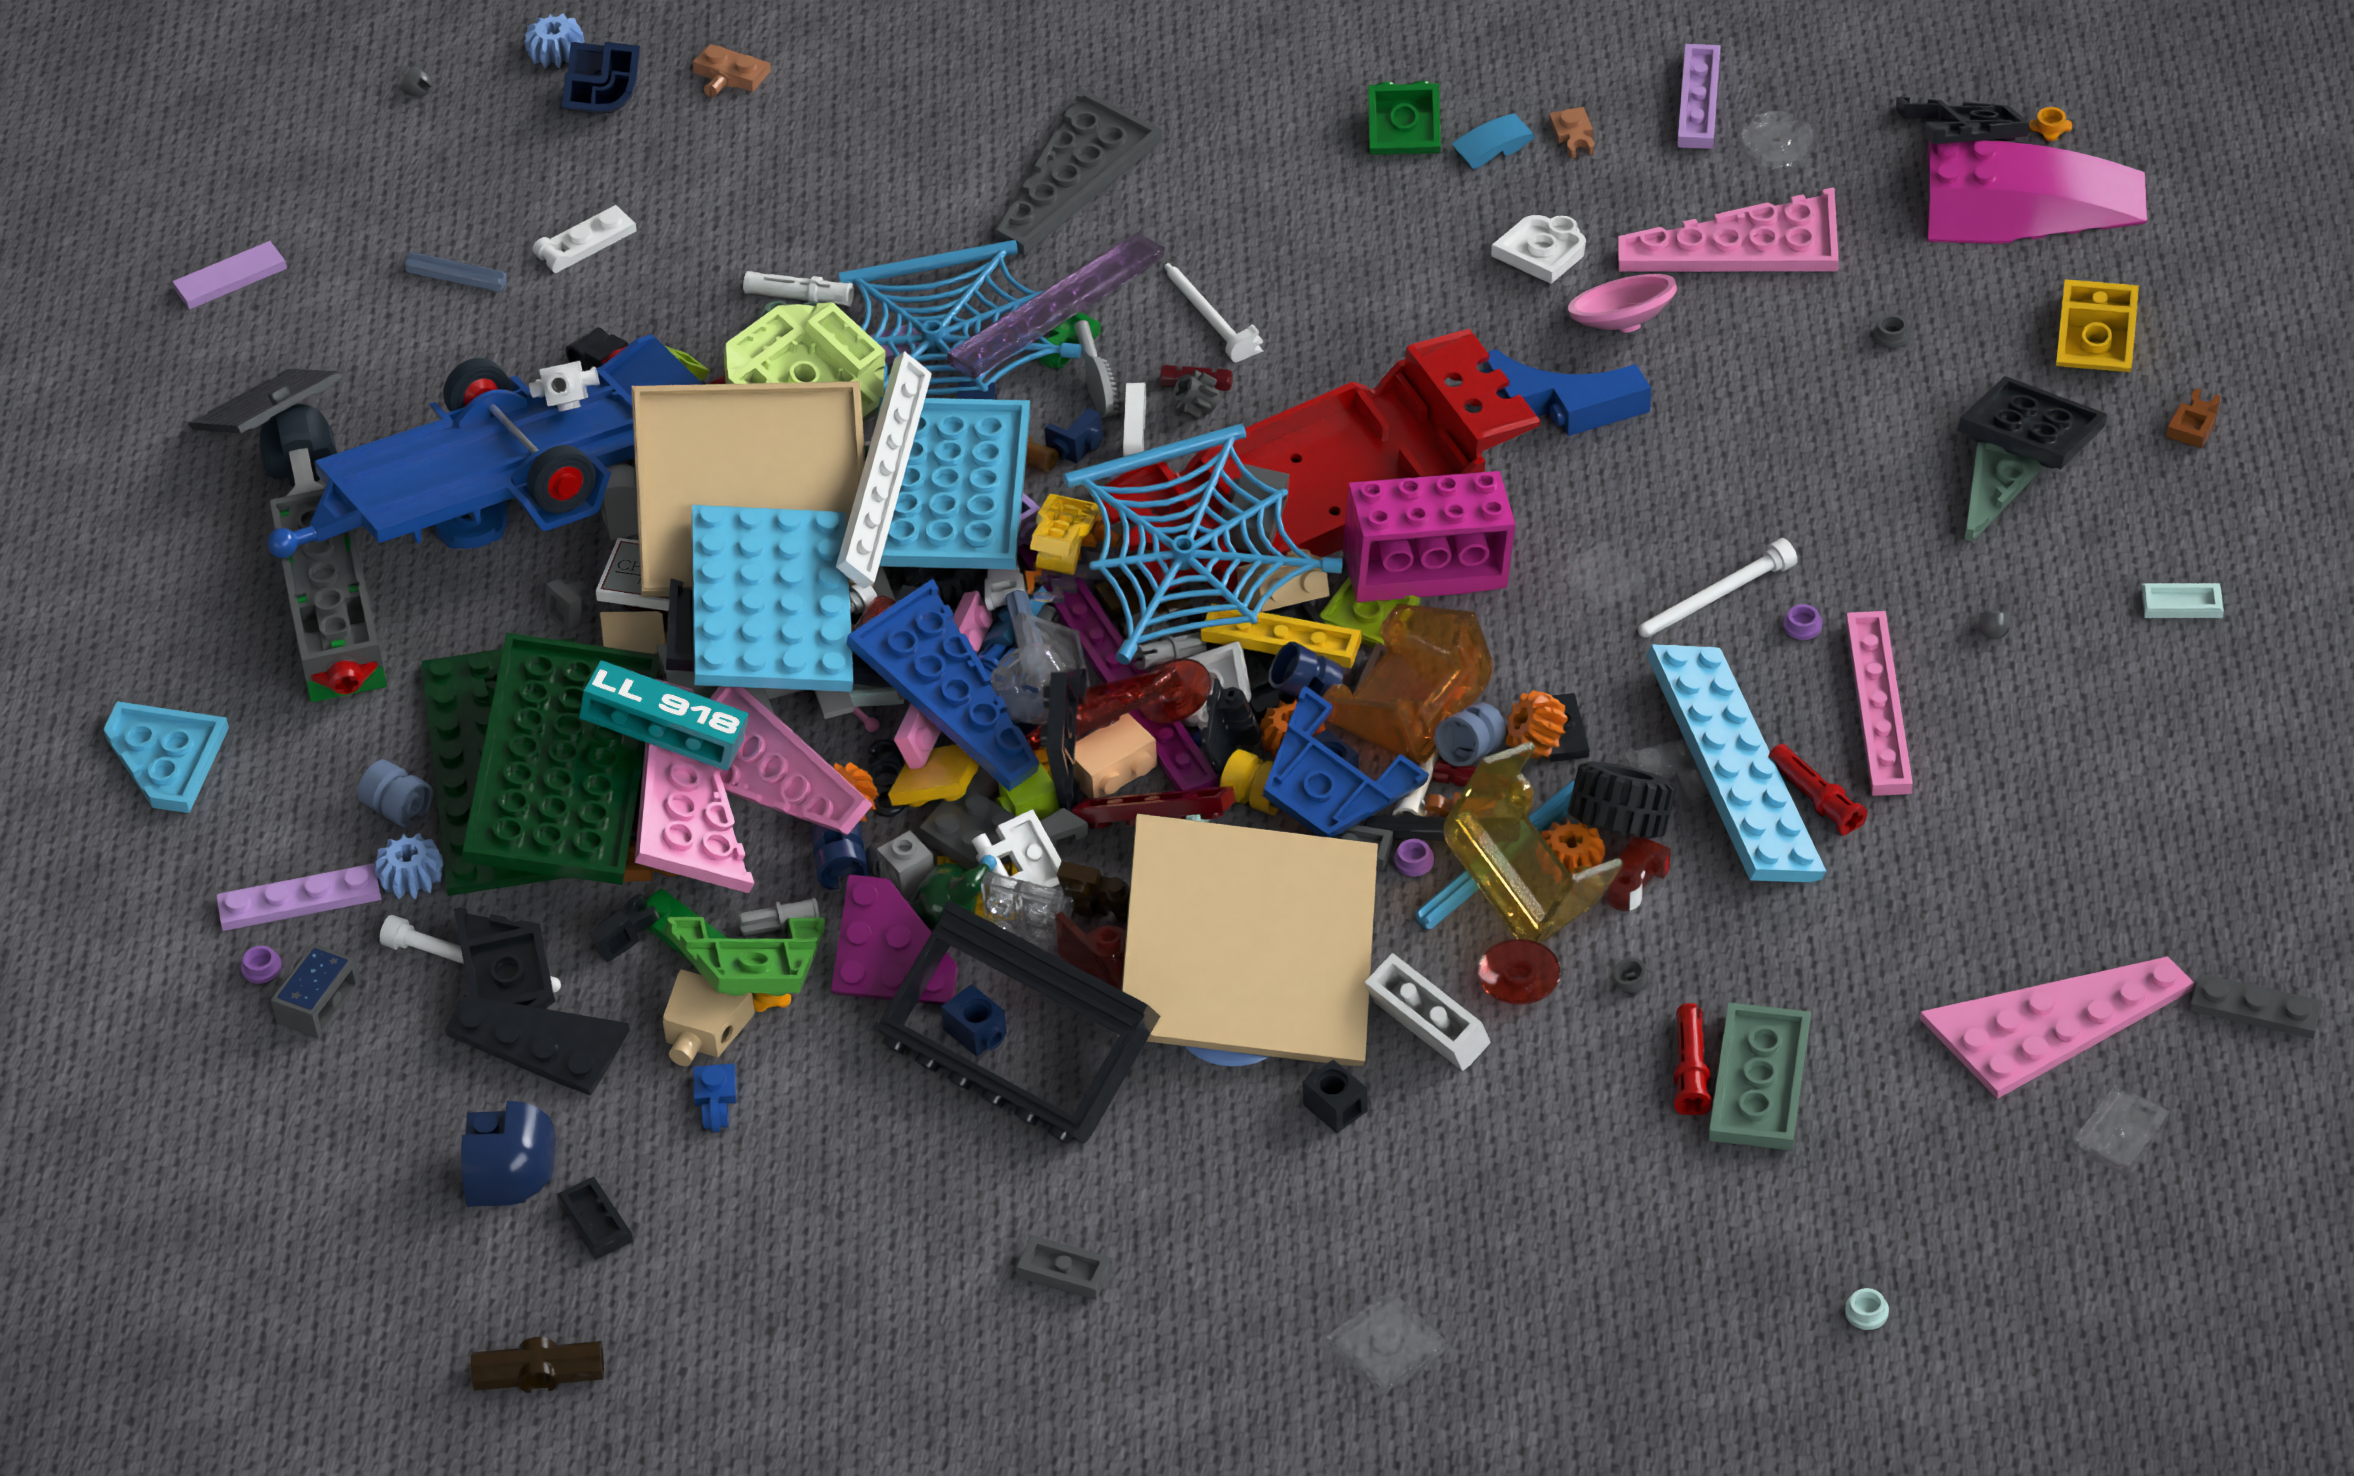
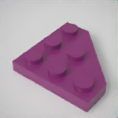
M848 876L831 986L832 994L892 1000L931 935V931L888 878ZM947 952L917 1003L944 1005L955 996L959 968Z

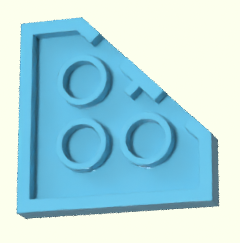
M117 701L103 730L107 742L152 808L190 813L229 726L226 717Z

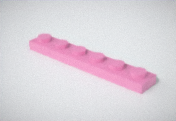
M973 591L964 593L954 613L953 621L960 633L966 635L976 654H978L993 619L991 611L987 610L979 592ZM912 704L897 731L894 741L908 767L916 769L925 766L941 730Z
M1886 611L1847 613L1846 627L1872 796L1912 794L1913 782Z

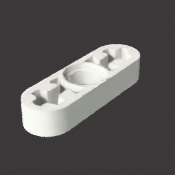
M1126 383L1123 457L1144 451L1145 383Z

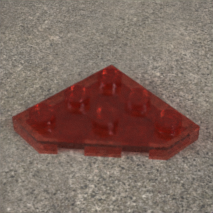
M1176 666L1087 687L1086 704H1078L1076 737L1096 727H1108L1119 721L1120 716L1147 703L1150 705L1156 704L1171 695L1169 690L1181 681ZM1048 719L1042 724H1048ZM1041 725L1025 736L1033 751L1044 749L1041 747L1040 742Z

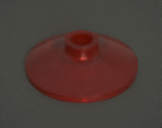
M1180 658L1167 661L1150 671L1142 680L1137 691V705L1141 713L1153 722L1174 723L1193 715L1204 705L1212 688L1211 676L1206 667L1196 660Z
M1510 939L1492 946L1484 953L1479 963L1478 976L1484 990L1495 999L1516 1005L1531 1004L1546 998L1555 990L1560 980V964L1556 955L1543 944L1528 939ZM1515 977H1523V978H1525V979H1514V978H1515Z

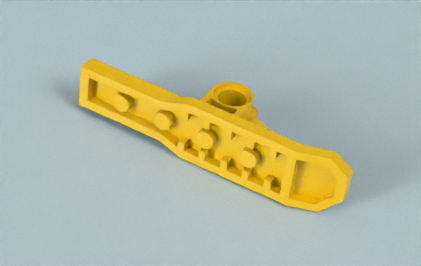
M1049 494L1038 511L1036 519L1037 528L1032 535L1030 549L1038 551L1037 568L1069 575L1075 574L1082 539L1089 534L1097 518L1101 515L1096 503Z

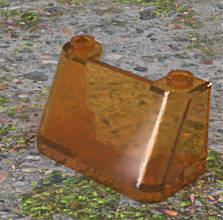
M1397 604L1381 626V637L1387 649L1385 656L1353 695L1346 685L1334 684L1325 692L1322 698L1333 705L1332 713L1327 718L1331 723L1396 756H1399L1401 753L1412 762L1426 763L1437 750L1434 740L1437 726L1444 719L1460 712L1477 700L1491 680L1493 662L1475 612Z

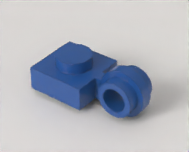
M735 1064L693 1067L695 1106H702L703 1128L712 1129V1132H721V1128L729 1127L728 1104L737 1103Z

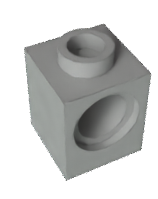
M910 830L877 848L880 878H888L905 900L915 895L923 877L934 868L933 854Z

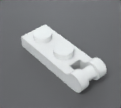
M614 205L551 239L547 237L540 238L533 246V253L540 260L545 259L547 267L556 274L636 232V223L617 205Z

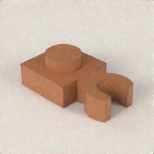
M1584 107L1549 113V122L1558 143L1567 142V154L1569 157L1576 158L1577 147L1586 148L1589 155L1594 154V141L1591 138L1593 137V128Z

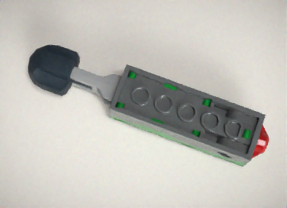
M298 403L270 417L269 421L263 423L259 440L262 464L268 476L274 479L289 477L290 486H294L287 496L269 500L275 529L287 528L292 532L310 526L311 519L326 488L317 483L320 478L316 473L315 460L337 454L333 431L323 414L312 406ZM354 529L321 542L315 540L297 546L292 556L281 558L310 701L316 702L387 687Z

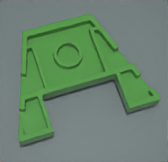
M667 917L666 933L717 993H727L732 996H741L746 993H767L773 996H782L787 993H800L822 940L825 920L824 918H788V939H710L707 935L704 917Z

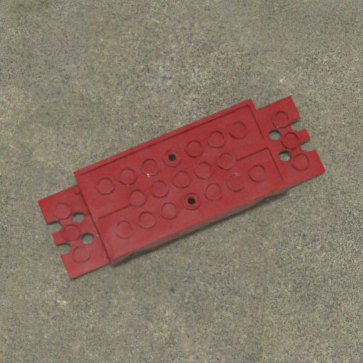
M1465 329L1407 346L1405 359L1398 361L1380 380V383L1372 389L1352 381L1246 427V438L1234 441L1233 448L1244 466L1247 464L1290 474L1288 500L1281 517L1285 533L1298 549L1310 550V554L1323 558L1342 550L1349 483L1485 472L1486 461L1482 457L1483 451L1539 427L1541 421L1520 394L1509 399H1502L1496 394L1497 391L1509 386L1510 381L1500 368L1490 373H1482L1476 368L1479 364L1488 361L1490 355L1472 331ZM1450 378L1455 381H1461L1462 384L1458 387H1450L1444 381ZM1470 404L1475 407H1481L1482 410L1478 413H1470L1465 410L1464 406ZM1223 445L1198 451L1188 462L1185 469L1179 473L1170 470L1163 461L1128 471L1104 486L1117 488L1145 487L1169 482L1185 476L1209 462L1221 452ZM1229 453L1223 470L1233 481L1234 478H1240L1242 473ZM1296 458L1299 459L1300 462L1294 463L1291 460ZM1215 465L1191 480L1168 489L1148 493L1108 494L1118 500L1136 502L1166 500L1190 492L1209 481ZM1220 476L1215 489L1228 502L1232 503V500H1229L1231 487ZM1204 491L1190 499L1168 506L1128 508L1139 516L1170 515L1183 512L1199 503ZM1212 495L1208 507L1221 517L1224 506ZM1101 499L1107 510L1111 525L1120 522L1121 519L1118 511ZM1153 508L1158 515L1153 514L1151 509ZM1337 511L1339 514L1332 515L1330 512ZM1195 512L1181 519L1163 523H1149L1154 527H1176L1191 523ZM1205 512L1200 525L1212 530L1219 527V523ZM1127 518L1128 523L1135 524L1133 521ZM1135 524L1136 526L1133 529L1129 530L1128 549L1130 552L1137 550L1139 547L1140 538L1137 524ZM1277 529L1272 546L1283 556H1286L1292 550L1280 536ZM1188 530L1179 533L1165 535H1167L1169 538L1171 535H1173V537L1176 538L1180 535H1186ZM1145 531V549L1153 550L1152 535ZM1197 531L1194 540L1206 534ZM1222 534L1218 537V546L1222 552H1229L1224 545ZM1159 541V552L1171 550ZM1211 541L1197 549L1214 551ZM1234 548L1237 553L1252 554L1250 551ZM1195 558V559H1197L1205 568H1206L1207 563L1211 560V559ZM1171 559L1163 560L1169 569L1172 565ZM1219 560L1213 566L1211 574L1221 582L1226 569L1233 561ZM1156 561L1143 563L1159 587L1165 577L1162 568ZM1240 562V563L1237 565V567L1244 566V565H1248V564H1252V563H1249V562ZM1191 567L1184 571L1178 570L1174 579L1200 574ZM1236 568L1231 573L1226 588L1232 594L1238 585ZM1206 582L1211 589H1215L1208 582ZM1182 584L1168 587L1167 591L1176 588ZM1222 595L1218 596L1222 603L1227 601Z

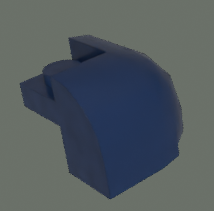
M571 42L568 73L566 72L562 109L604 114L612 113L624 107L632 98L637 84L640 46L605 42L604 45Z
M507 1101L506 1111L467 1112L465 1135H462L461 1142L462 1182L467 1207L503 1206L524 1203L525 1199L535 1195L547 1183H550L554 1170L556 1135L549 1115L536 1106L517 1101Z

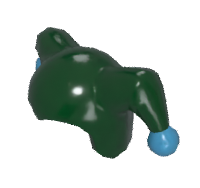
M984 855L979 866L971 870L953 863L935 866L923 877L914 899L908 904L927 928L932 931L945 911L943 908L948 900L975 914L977 896L983 890L988 872L994 871L997 861L995 857Z

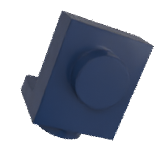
M1087 408L1068 430L1051 423L1044 429L1046 451L1058 460L1067 459L1076 464L1089 450L1095 451L1103 439L1100 413L1090 408Z

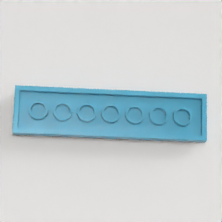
M1652 644L1646 657L1749 879L1752 881L1813 882L1822 880L1826 869L1774 760L1768 757L1770 753L1721 649L1715 647Z

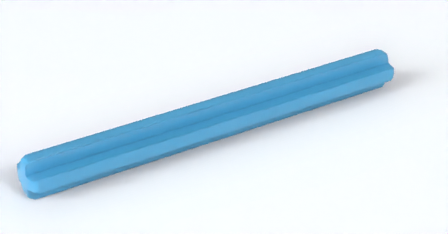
M1575 781L1567 783L1521 822L1522 832L1518 842H1497L1417 909L1415 921L1427 930L1435 927L1538 840L1541 836V831H1548L1552 822L1558 823L1568 814Z

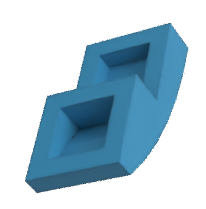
M1514 113L1484 123L1451 144L1472 169L1483 166L1500 152L1505 156L1517 152L1533 140L1535 136Z

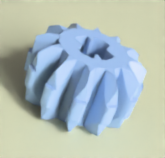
M563 13L558 17H553L551 14L545 19L537 17L535 24L527 25L526 40H524L526 51H528V55L534 64L541 62L546 69L551 63H555L559 69L561 62L565 61L569 64L571 42L584 43V36L575 18L567 19Z
M403 833L400 840L388 839L386 848L378 849L377 861H375L376 866L374 868L376 877L379 879L385 893L394 891V894L400 899L408 891L416 899L417 890L422 889L424 892L431 894L432 884L441 883V871H443L442 867L444 864L442 854H439L433 839L424 840L420 833L416 834L413 838H407Z

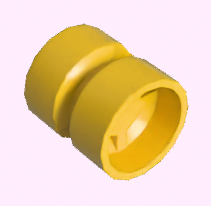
M1237 749L1230 756L1224 767L1219 787L1233 786L1235 802L1245 804L1249 801L1251 808L1268 815H1275L1278 811L1277 808L1270 806L1269 800L1262 796L1274 761L1267 760L1263 764V760L1259 759L1257 755Z

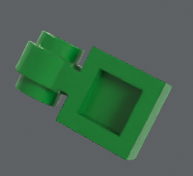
M1071 308L1049 327V338H1043L1053 345L1061 346L1062 343L1079 344L1074 328L1077 322L1084 320L1089 323L1093 340L1101 333V325L1099 321ZM1057 353L1038 358L1039 363L1051 369L1054 367L1061 369L1070 360V358L1061 357Z

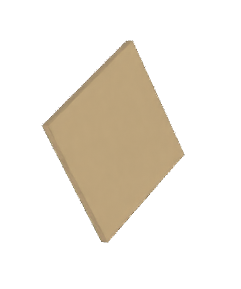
M860 381L632 386L642 597L669 596L671 578L684 582L683 588L692 590V505L846 512V526L848 525L865 465ZM849 578V587L856 583Z
M1137 814L1134 830L1121 991L1148 1004L1161 1016L1147 1042L1329 1063L1334 1059L1340 1065L1364 1066L1369 990L1365 981L1370 977L1378 844Z

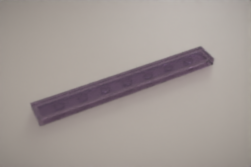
M1138 232L947 352L946 363L969 377L976 379L1155 264L1164 256L1165 247Z

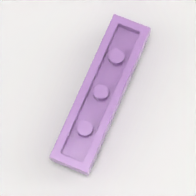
M1685 44L1678 147L1713 149L1721 45Z
M375 863L216 894L222 930L226 931L382 900L374 868Z

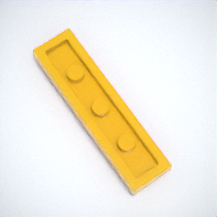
M1238 610L1208 612L1205 621L1244 616ZM1263 612L1258 613L1256 624L1240 623L1201 628V641L1228 645L1239 641L1243 649L1275 655L1287 643L1297 642L1314 651L1316 655H1323L1342 667L1350 669L1361 644V630Z

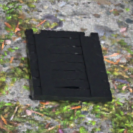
M286 369L277 374V377L268 379L208 411V414L188 422V425L193 430L243 433L248 429L252 430L269 421L270 417L307 397L317 395L332 387V384L341 380L342 377L339 371Z

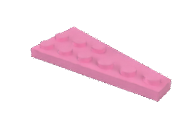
M1834 187L1822 190L1821 196L1806 199L1804 194L1793 196L1790 203L1774 206L1767 202L1715 214L1714 220L1698 223L1696 219L1683 221V227L1666 231L1661 227L1618 236V272L1838 271L1839 260Z
M655 679L663 683L675 686L677 688L686 690L688 692L694 693L693 689ZM645 742L634 863L750 893L754 885L751 872H746L743 862L745 852L742 843H737L732 828L735 821L720 774H715L714 768L711 765Z
M720 686L711 696V700L749 713L744 741L729 770L725 771L713 766L715 774H720L727 794L845 835L851 832L872 807L873 804L745 687Z
M2163 957L1921 1011L1920 1020L1998 1099L2193 991L2194 982L2169 957Z

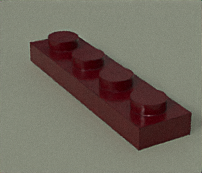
M1233 786L1088 798L1072 809V813L1086 821L1090 829H1100L1112 825V822L1125 821L1127 826H1135L1137 814L1186 819L1187 815L1200 814V819H1214L1223 816L1224 811L1236 800Z

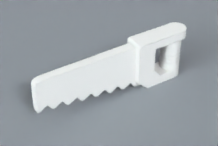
M1018 561L1016 569H988V579H985V603L988 611L1007 605L1006 595L1015 590L1027 592L1023 574L1020 573Z

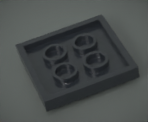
M2004 376L1960 417L1957 431L1968 434L1975 441L1989 442L2002 447L2010 454L2023 455L2037 460L2044 467L2061 470L2104 428L2107 414Z

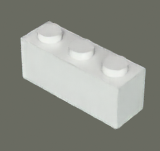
M1393 953L1365 981L1374 1002L1462 1071L1470 1066L1491 1043L1480 1020Z

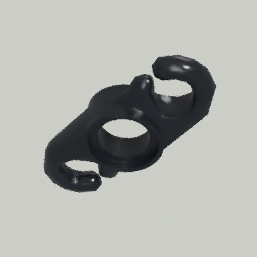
M881 739L873 742L868 748V753L872 755L868 760L870 764L868 773L873 778V785L877 788L879 794L873 800L876 807L874 812L882 817H894L902 812L905 805L885 807L880 803L889 798L888 793L896 779L889 783H880L876 778L883 773H893L898 777L903 768V756L894 740ZM882 749L892 752L885 758H877L875 756Z

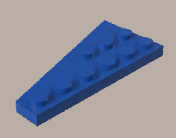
M931 579L850 633L847 637L846 645L1003 787L1011 791L1038 771L1039 760L1019 726H1014L1006 712L1007 705L1001 696L996 695L991 686L989 674L966 635L960 633L953 621V612L948 604L944 605L938 595L939 588L935 581Z

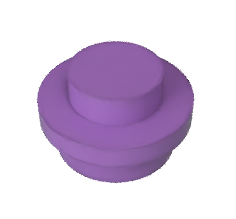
M1795 605L1785 615L1783 628L1794 639L1809 640L1820 634L1822 618L1818 611L1810 605Z
M1409 839L1402 842L1396 850L1394 865L1400 873L1406 876H1421L1432 869L1434 854L1424 841Z
M267 946L252 947L244 954L241 962L243 977L255 984L272 981L280 974L282 969L279 955Z

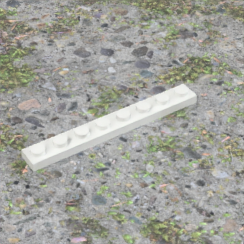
M905 351L898 355L893 362L836 564V568L863 589L872 585L876 579L932 375L931 372Z

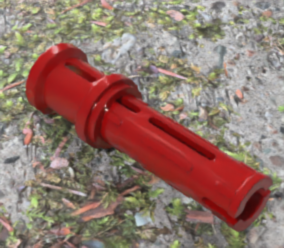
M1779 744L1771 750L1768 757L1774 760L1778 771L1811 799L1816 813L1820 816L1826 815L1836 824V829L1841 835L1845 836L1865 823L1868 813L1867 809L1862 804L1852 802L1846 796L1843 787L1825 781L1786 744Z
M1694 1003L1682 1004L1676 1010L1679 1062L1673 1071V1080L1678 1090L1674 1098V1108L1681 1115H1704L1710 1110L1712 1105L1711 1097L1707 1093V1085L1711 1079L1710 1070L1704 1064L1703 1011L1701 1007L1698 1008L1697 1004Z

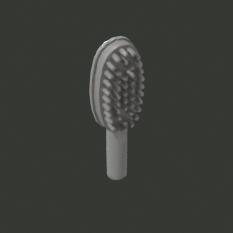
M1084 320L1079 321L1074 325L1086 362L1085 373L1088 390L1097 412L1100 413V418L1111 417L1118 413V410L1114 409L1119 408V405H1114V403L1119 402V399H1116L1118 393L1114 392L1117 388L1111 387L1116 385V383L1110 382L1114 378L1109 377L1113 373L1107 372L1111 371V368H1106L1109 367L1107 360L1097 357V350L1089 323Z

